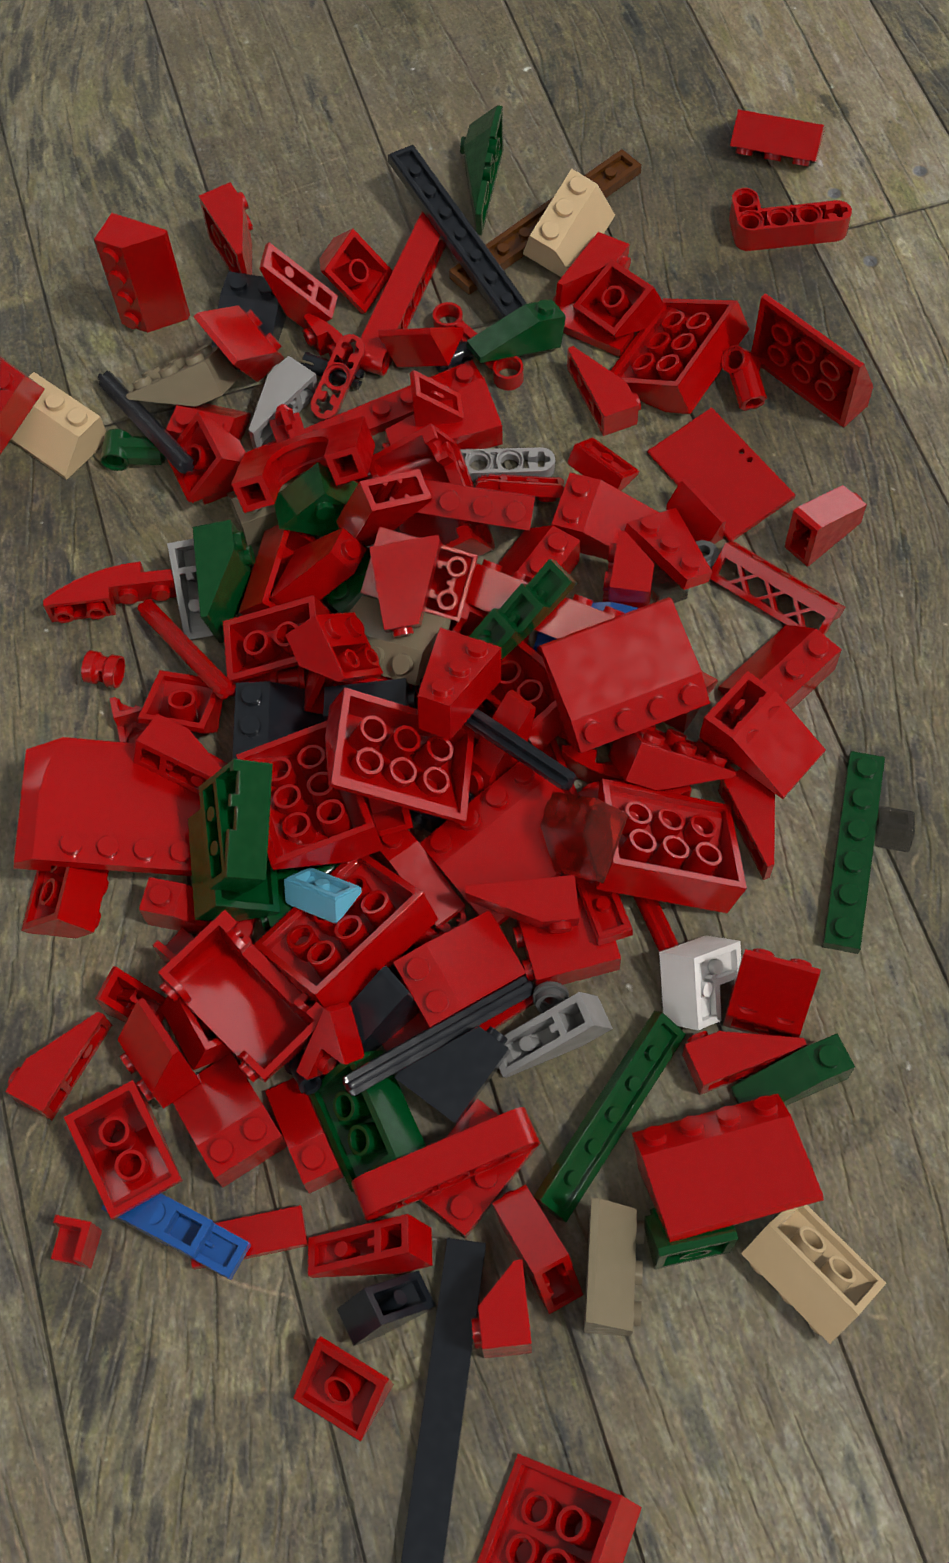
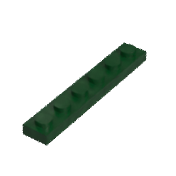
M850 751L848 756L822 943L823 948L858 954L861 950L885 757L855 751Z
M654 1011L533 1196L539 1204L558 1220L568 1221L686 1036L663 1012Z

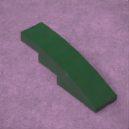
M549 559L528 584H520L500 609L493 608L469 637L501 647L502 660L558 606L578 583L556 560Z

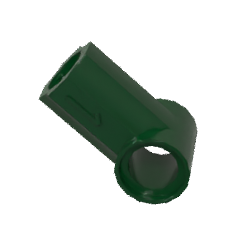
M110 429L106 431L100 462L107 469L122 471L127 469L129 464L162 465L165 463L166 457L147 437L131 436L127 431Z

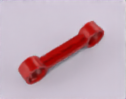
M444 302L433 310L434 328L463 327L464 334L460 343L477 335L463 321V312L459 305L452 302ZM444 317H454L457 319L452 323H442L439 321ZM514 356L483 362L493 371V380L498 388L510 391L522 385L524 365L519 357ZM504 369H514L518 372L513 376L499 374Z

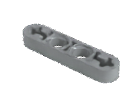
M547 448L460 449L472 482L476 481L481 474L551 477L555 471V456ZM509 459L515 460L519 464L512 470L501 466L505 460ZM477 460L484 461L487 464L486 468L479 471L472 469L470 465ZM524 460H528V468H524ZM538 461H544L545 467H538Z

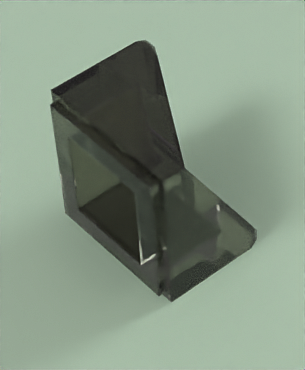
M661 569L653 575L651 589L653 602L667 597L672 598L673 603L687 599L689 589L683 590L665 571Z

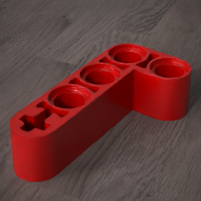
M740 188L732 195L729 222L736 247L743 251L837 242L844 239L847 235L852 208L847 202L842 200L761 208L757 192L750 188Z

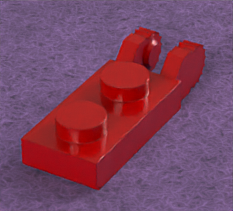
M481 474L476 479L475 486L482 489L535 495L539 501L554 502L562 496L564 479L558 477Z

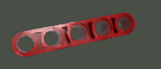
M519 1107L366 1172L355 1178L351 1184L365 1220H373L524 1155L537 1148L541 1142L525 1107Z

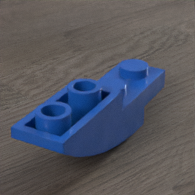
M161 1193L117 1217V1219L160 1243L170 1246L229 1280H232L251 1247L248 1241ZM103 1205L101 1209L107 1212L105 1206Z

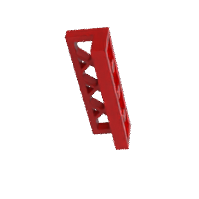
M737 542L725 543L711 569V580L786 625L806 627L803 613L814 610L826 617L819 628V631L825 635L832 622L839 619L846 608ZM726 559L737 564L740 578L729 581L719 575ZM745 570L749 571L753 575L746 576ZM756 577L764 580L768 595L761 597L752 595L747 580ZM741 582L743 589L734 583ZM772 586L779 589L780 591L774 593ZM785 593L791 596L796 611L787 614L779 611L775 596ZM769 598L770 605L762 600ZM800 602L809 608L801 609ZM797 615L799 622L792 619L790 616Z

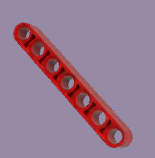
M423 211L360 338L364 344L365 355L359 370L381 376L387 373L393 359L379 338L378 330L408 328L446 248V243Z

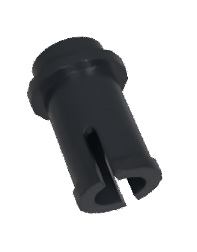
M463 341L458 345L449 366H435L436 370L441 373L472 360V352L467 347V341Z
M303 1049L286 1063L284 1068L287 1073L293 1075L300 1092L303 1094L305 1091V1094L309 1095L320 1089L322 1080L320 1076L306 1080L296 1072L305 1052Z

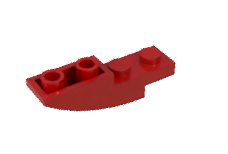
M139 561L105 568L72 581L43 600V607L51 622L69 623L73 620L87 618L102 619L105 616L116 615V604L130 605L145 599L165 601L169 598L177 597L172 569L144 572Z

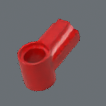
M739 345L728 347L722 355L721 366L730 374L739 407L744 411L757 409L764 405L767 399L759 373L761 360L758 355Z

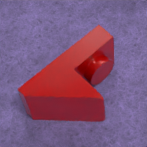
M342 1002L324 1008L296 1070L306 1080L329 1073L335 1067L337 1061L342 1064H349L364 1058V1049L350 1004Z

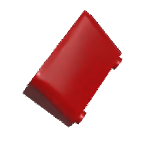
M433 424L421 428L374 454L369 468L370 471L368 472V478L373 479L420 469L423 478L474 487L458 445L450 436ZM415 513L399 526L401 533L417 538L438 534L440 542L444 546L478 555V557L495 549L488 524Z
M224 910L158 971L160 978L164 981L159 987L174 1003L180 998L242 1061L238 1068L251 1082L254 1083L259 1078L265 1083L308 1045L324 1008L318 1002L309 1005V997L304 992L301 993L252 944V940L247 935L244 936L236 927L238 922Z

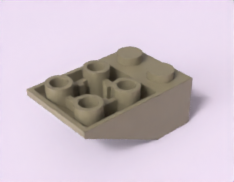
M207 344L195 350L194 355L187 359L182 355L168 362L169 366L161 370L157 366L142 374L143 377L132 383L134 388L126 394V397L129 400L196 407L222 396L239 376L233 364L218 346L212 348L211 344Z

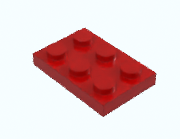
M477 1098L447 1137L496 1117L498 1114ZM537 1148L419 1201L464 1238H467L492 1206V1203L496 1201Z

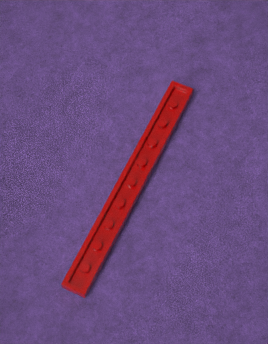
M470 360L429 378L457 391L471 382L483 378L473 360ZM411 385L306 427L305 431L310 433L364 416L371 435L379 434L414 414ZM276 440L265 445H262L260 447H257L255 449L276 443ZM230 487L202 499L204 505L226 497V493L234 491V489Z

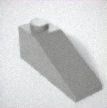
M287 356L280 364L275 365L266 378L249 427L253 449L267 444L274 437L269 420L275 419L277 406L286 404L292 408L293 413L300 412L311 402L318 386L316 374L290 356Z
M194 539L167 543L183 633L190 640L214 636L200 617Z
M578 992L504 1035L508 1038L504 1045L510 1049V1053L499 1066L502 1076L504 1078L510 1077L577 1049L612 1030L613 1028L599 997Z

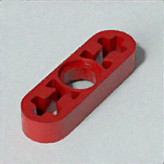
M346 334L338 340L312 397L311 410L315 417L321 421L338 415L364 358L365 348L363 341L354 334ZM354 342L356 343V350L359 352L358 354L352 353L350 355L348 365H353V367L349 369L345 364L336 362V360L339 358L343 362L346 356L343 346H350ZM337 369L344 371L347 375L346 382L341 386L332 385L329 382V376L332 371ZM326 386L330 391L340 393L337 398L332 394L330 405L333 409L332 411L326 410L322 414L317 403L326 400L328 392L323 391Z

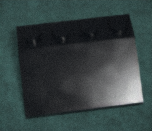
M270 681L236 683L233 759H237V754L324 722L323 714L304 711L305 688Z

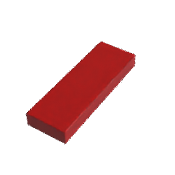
M574 303L560 308L566 315L563 333L618 357H621L634 337V333L615 338L572 307Z
M301 1205L215 1223L251 1244L244 1259L308 1246L304 1212ZM191 1259V1265L194 1270L206 1268V1266Z

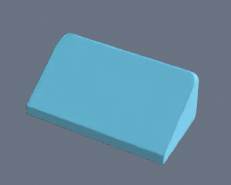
M311 867L284 879L285 900L288 905L332 923H337L362 893L361 887Z

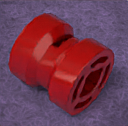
M87 651L81 667L83 682L91 684L103 682L107 687H120L125 674L124 657L114 654L107 657L98 651Z

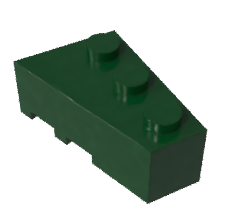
M317 462L278 493L274 506L279 529L325 536L338 530L339 526L336 520L358 483L350 481L336 486L330 469Z
M233 759L199 786L208 888L211 890L249 892L266 880L272 763Z

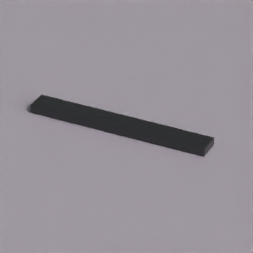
M410 145L388 154V163L499 320L527 304L415 146Z
M447 1238L401 1563H444L473 1349L471 1318H477L486 1243Z

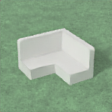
M703 936L659 952L663 1013L677 1026L694 1030H701L722 1021L720 985L734 980L741 962L740 941Z

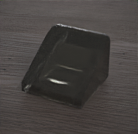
M879 806L875 846L909 852L915 834V813L908 810Z

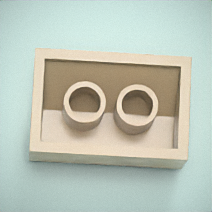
M571 169L530 234L523 254L562 277L597 232L604 234L615 217L598 184Z
M33 372L29 377L45 388V390L10 441L67 480L103 446L106 430L99 415Z
M808 1205L781 1212L741 1253L749 1261L753 1270L762 1275L779 1292L780 1297L786 1303L792 1305L804 1317L811 1329L818 1335H821L829 1344L860 1315L886 1284Z

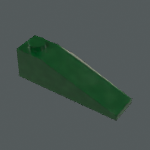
M498 105L469 125L467 136H462L460 143V154L464 155L465 170L475 230L480 236L483 234L504 151L503 106Z

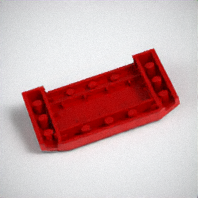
M62 737L28 748L25 753L14 869L51 871V866L192 876L188 818L201 809L199 794L134 763L136 743ZM210 753L222 768L228 764Z

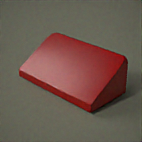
M593 437L575 444L568 459V464L583 476L600 479L620 491L639 473L637 468Z
M682 479L669 499L666 510L677 508L695 541L705 540L716 544L723 539L726 519L688 479Z

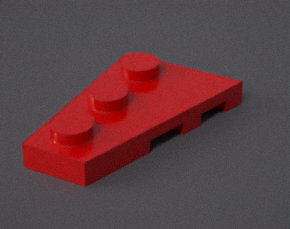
M677 508L626 523L624 531L683 590L709 582L712 570Z

